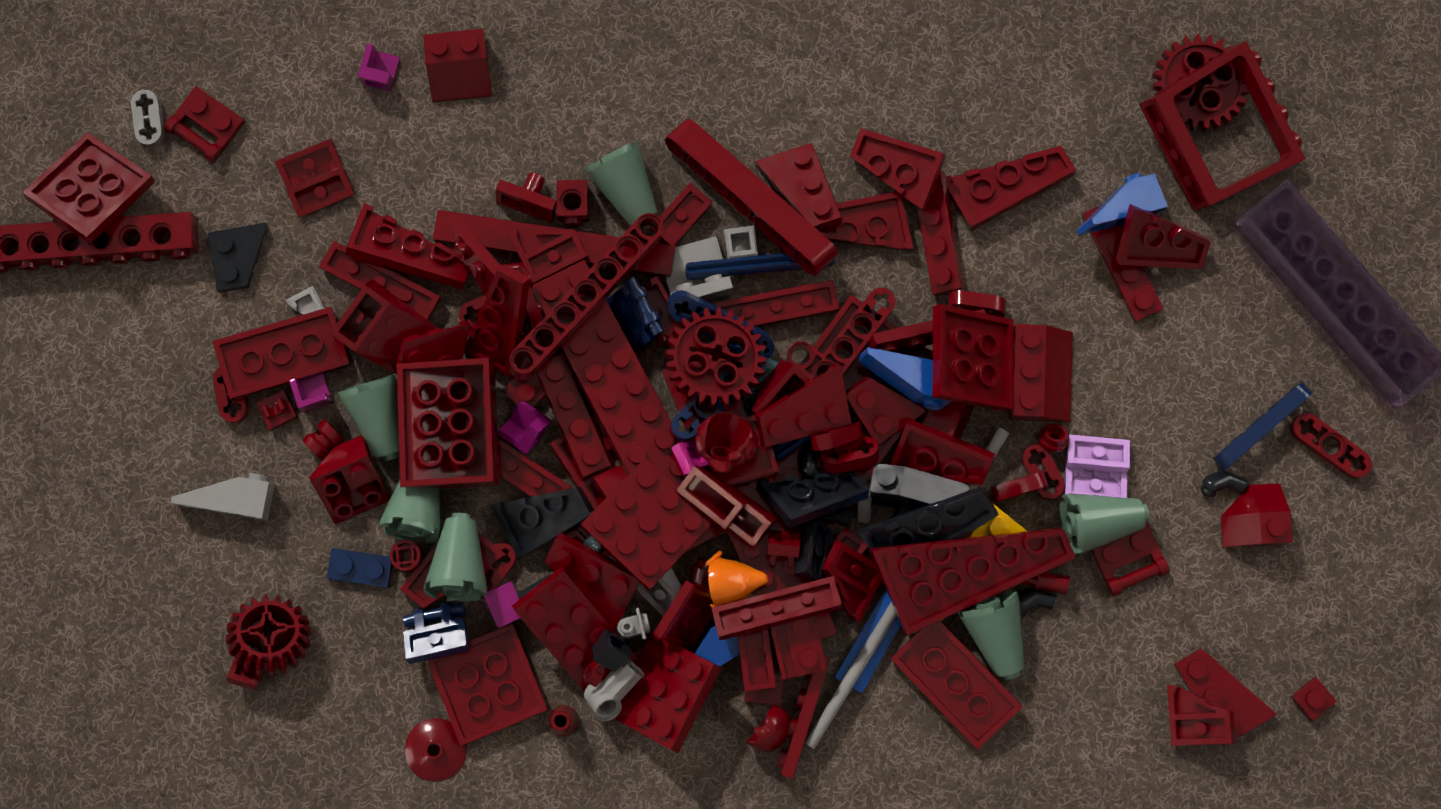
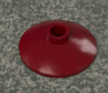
M440 718L428 719L416 725L409 733L405 743V758L408 766L417 776L429 781H442L452 777L462 767L467 754V745L460 746L452 723ZM432 744H437L440 748L437 756H432L429 753V747Z

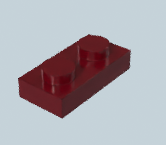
M689 183L659 216L663 222L661 239L668 245L676 246L713 205V202ZM650 226V230L656 234L654 227Z

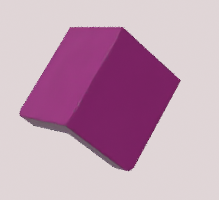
M367 44L358 73L362 85L391 92L400 59L398 56L378 52L374 45Z
M323 373L301 381L296 378L289 380L297 407L304 413L334 403Z
M521 401L510 420L499 429L498 435L527 455L541 441L552 420L525 401Z
M512 581L487 592V596L484 597L498 629L521 619L512 607L513 604L520 600L517 595V588Z

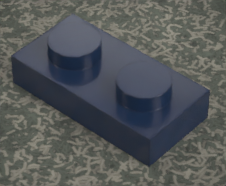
M332 548L327 579L389 588L393 564L391 563L390 556Z

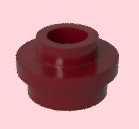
M1048 424L1040 431L1038 441L1048 451L1062 452L1069 444L1068 432L1059 424Z

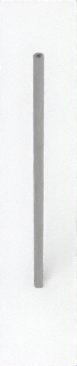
M999 427L985 450L995 453L996 456L1009 433ZM965 483V484L970 485V490L975 489V488L977 487V485H978V484ZM890 602L804 741L811 748H816L897 617L892 602Z

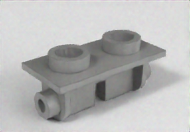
M636 608L635 616L626 617L619 621L617 631L622 638L629 639L641 636L642 642L646 640L645 634L651 632L647 614L640 615L639 608Z

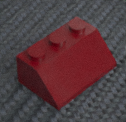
M1015 324L1014 409L1009 411L1008 420L1070 423L1073 332L1048 325Z

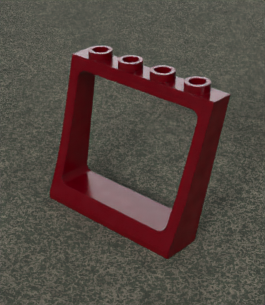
M1247 41L1234 45L1183 78L1139 103L1193 211L1211 206L1306 159L1300 149L1302 146L1301 137L1298 133L1291 131L1287 123L1288 111L1283 105H1278L1273 95L1275 92L1274 83L1269 78L1264 77L1260 69L1261 58L1257 52L1251 51ZM1232 60L1241 74L1281 156L1277 162L1219 189L1213 181L1173 100L1176 94Z

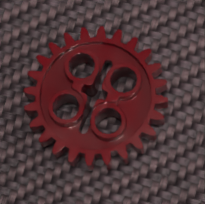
M1196 34L1193 43H1191L1187 36L1182 39L1181 45L1176 41L1173 42L1171 51L1165 49L1162 53L1163 59H1158L1155 64L1160 70L1154 71L1152 78L1159 81L1155 82L1151 89L1161 91L1196 70L1189 66L1187 59H1195L1202 66L1234 45L1229 46L1227 49L1223 48V38L1217 44H1214L1210 34L1205 42H1202L1199 34ZM1232 60L1207 75L1203 84L1204 87L1198 93L1194 106H1190L1189 101L1199 81L1186 88L1187 95L1178 93L1174 96V104L1184 123H1190V131H1194L1197 125L1200 124L1202 131L1206 132L1210 123L1217 130L1221 126V121L1226 125L1229 124L1232 120L1231 115L1237 117L1241 112L1238 106L1244 107L1247 103L1243 96L1248 95L1250 92L1244 86L1245 82ZM1215 71L1223 72L1227 76V81H1219L1215 76ZM1202 98H1211L1214 101L1215 108L1206 107L1203 104Z
M720 307L717 308L715 315H711L709 310L704 308L703 317L700 318L694 311L691 315L692 322L685 318L681 320L683 330L674 327L672 334L677 339H668L667 345L672 349L666 350L665 358L672 361L666 363L665 368L666 370H675L669 380L670 382L680 381L677 391L681 392L687 389L688 401L696 395L699 397V406L707 399L710 402L711 408H714L717 400H720L723 407L726 408L729 398L738 404L740 402L739 393L749 397L751 390L748 386L758 387L759 381L755 377H762L764 374V370L758 366L765 365L767 358L758 355L762 354L766 347L764 345H756L761 339V334L751 335L754 327L753 323L746 327L742 325L745 316L742 315L737 320H734L733 310H730L725 317L722 316ZM702 333L709 334L713 338V342L704 344L700 342L698 335ZM736 343L742 347L743 352L733 354L728 350L727 346ZM689 348H695L696 352H691ZM714 353L720 355L718 362L711 361ZM693 361L699 362L703 365L704 370L698 373L693 372L688 367V364ZM739 363L742 367L738 368L735 364ZM722 371L729 372L734 380L728 383L723 382L718 378V373Z

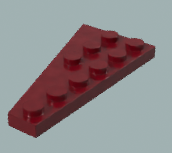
M1062 528L870 548L872 557L906 635L1075 558L1065 530Z

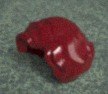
M726 412L713 414L697 427L695 438L697 452L707 460L716 472H733L744 462L754 458L757 453L759 438L750 422L738 415Z

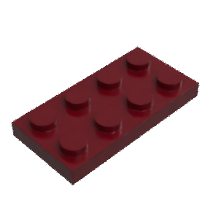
M332 306L212 341L230 401L290 384L289 380L293 378L300 381L350 366L343 343L330 334L337 324Z
M560 567L512 605L517 615L585 691L589 685L585 682V679L589 675L585 674L584 670L594 661L592 646L605 629L618 636L620 635L563 567ZM630 648L631 660L634 661L637 659V656ZM607 668L602 680H604L612 670Z
M941 620L920 629L890 658L977 750L1023 707Z

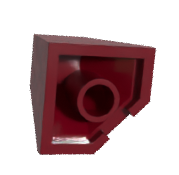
M781 360L762 382L752 411L757 415L786 395L790 396L804 387V384L810 379L795 364Z
M1280 483L1248 485L1243 493L1220 517L1222 547L1285 545L1293 542L1291 513Z

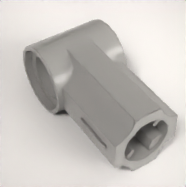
M630 660L625 667L620 666L616 672L611 671L604 680H601L597 687L589 684L584 691V697L595 716L600 721H610L618 716L622 708L620 701L644 676V673Z

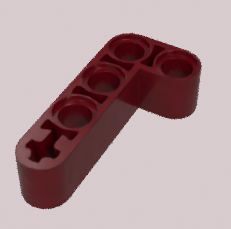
M879 287L874 289L824 354L809 343L798 341L789 347L786 361L795 364L810 380L817 378L816 373L819 370L828 369L835 363L841 365L844 376L865 349L872 334L877 333L891 315L896 301L894 294L887 288ZM884 298L887 301L886 307L882 306L874 317L870 313L874 310L876 300L880 301ZM858 321H865L870 325L871 331L865 335L859 334L855 331L854 324ZM839 345H847L852 351V356L842 359L836 355L835 349ZM803 350L808 354L809 360L805 364H797L793 361L792 354L795 351Z

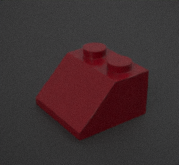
M483 29L423 35L425 63L432 102L492 96L487 38Z

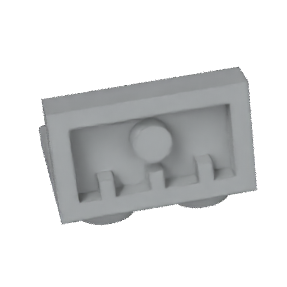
M717 237L676 247L672 276L665 277L670 295L676 291L683 290L705 301L733 295L730 276L723 277L722 274H717L705 279L688 280L686 277L685 266L689 262L723 259ZM685 300L682 304H675L677 310L687 307Z

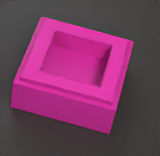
M695 440L681 442L672 447L684 476L688 475L695 465L704 470L710 467L707 460L698 454Z

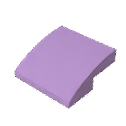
M1068 435L1069 444L1066 451L1064 494L1074 493L1127 498L1130 440Z

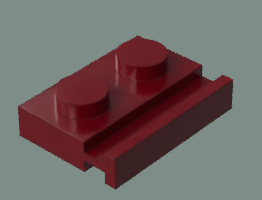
M815 616L770 628L782 680L827 670Z

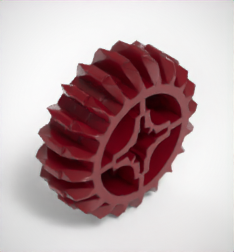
M266 594L263 596L262 602H257L252 597L250 607L241 603L239 607L240 613L233 612L231 615L232 622L227 624L226 630L228 634L225 636L226 644L229 645L228 653L230 656H235V664L237 666L244 664V670L247 673L256 668V675L258 677L263 674L264 670L268 671L269 676L273 677L276 669H280L285 674L287 672L286 665L296 668L298 665L297 658L304 659L306 656L305 649L311 645V641L308 638L311 636V627L308 626L309 619L306 615H302L300 605L293 607V602L290 598L281 603L279 595L274 598V601H269ZM274 619L281 620L285 623H278ZM257 621H260V623H258L257 625L251 626ZM267 627L270 628V634H272L270 644L267 643V637L265 636L267 635ZM287 645L283 649L276 651L280 646ZM251 648H259V649H261L264 653L257 652V651H255V650H253V649H251Z

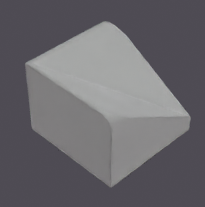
M754 226L724 229L728 259L758 256Z

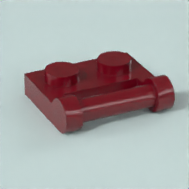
M195 86L175 114L167 119L164 124V130L172 135L177 134L204 153V157L207 160L215 163L246 121ZM188 117L218 139L215 143L210 144L182 123Z
M1147 522L1143 530L1091 550L1112 597L1120 595L1122 590L1158 574L1162 577L1170 573L1169 566L1162 556ZM1150 555L1153 561L1152 564L1120 578H1115L1113 570Z

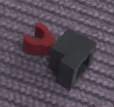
M605 629L592 646L594 661L584 670V673L589 675L585 682L597 687L607 668L616 672L620 666L625 667L632 659L629 642Z

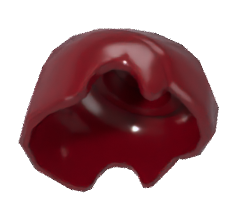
M777 705L771 706L767 716L762 719L760 727L754 729L755 733L746 743L764 752L775 751L788 736L790 722L787 712Z

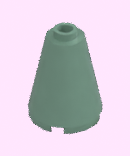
M637 140L605 155L598 162L591 163L583 168L586 175L630 226L643 214L657 213L643 156Z
M396 373L338 392L339 399L375 457H382L384 462L398 458L399 430Z
M399 480L379 521L378 528L382 529L385 527L384 533L400 540H410L416 543L415 538L422 537L426 538L425 544L438 542L441 534L440 488H401Z
M1069 493L1062 495L1066 501L1060 502L1059 506L1061 527L1070 537V545L1074 555H1081L1143 530L1146 522H1149L1150 519L1147 505L1142 504L1141 500L1136 498Z
M453 513L452 517L445 520L424 584V593L438 599V593L447 595V601L458 602L477 601L481 599V595L487 596L477 522L471 519V515L467 513Z
M1005 590L959 611L960 619L994 675L1002 677L1003 680H1010L1020 676V671L1024 669L1025 664L1018 593L1016 591L1013 593L1012 590Z

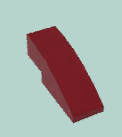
M697 465L691 469L676 490L724 529L729 527L753 547L763 539L777 520V517L750 497Z

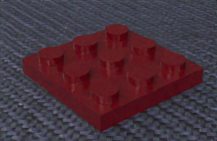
M87 132L22 193L26 200L91 244L147 191L155 181L151 174Z
M944 304L933 306L932 398L1001 411L1013 410L1014 320Z
M645 457L581 523L580 527L649 591L714 521L676 491L678 487Z
M514 623L470 640V651L427 660L460 746L549 710Z
M650 632L635 661V664L642 670L644 676L620 701L622 708L614 719L668 749L679 753L722 667L674 643L661 640Z

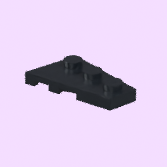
M853 470L838 474L828 472L817 473L814 478L798 480L796 476H788L782 482L772 483L769 482V479L757 480L756 487L789 528L865 500L869 495V488Z
M582 487L490 505L518 559L526 557L554 540L559 532L565 533L582 523L594 511Z

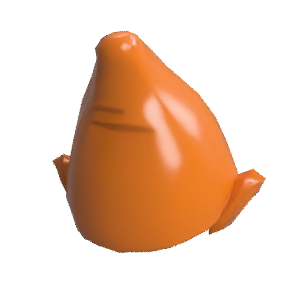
M719 550L705 565V567L709 566L708 582L713 604H709L710 607L747 599L755 590L768 583V576L744 563L721 558L723 553Z

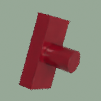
M529 173L523 187L501 179L496 187V203L549 223L553 222L557 209V200L540 194L545 179L537 173Z
M768 628L737 636L744 692L776 688Z

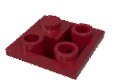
M362 435L335 446L309 477L334 524L384 504L391 498L374 456Z

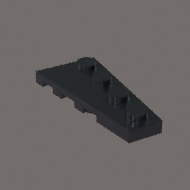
M977 487L859 529V534L869 548L961 539L999 514L982 488Z

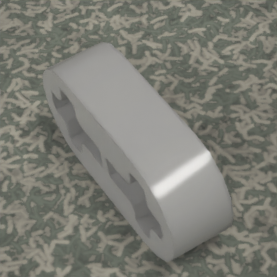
M150 90L137 91L131 99L134 134L143 146L153 148L162 143L165 134L161 102ZM146 97L153 102V104L148 105L149 115H146L145 110L139 106V104L144 103V98ZM147 122H150L151 128L157 131V133L152 134V139L150 140L142 135L148 130Z

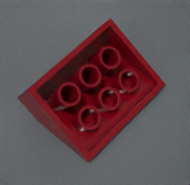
M490 358L398 363L397 397L400 487L471 488L500 486L495 364Z

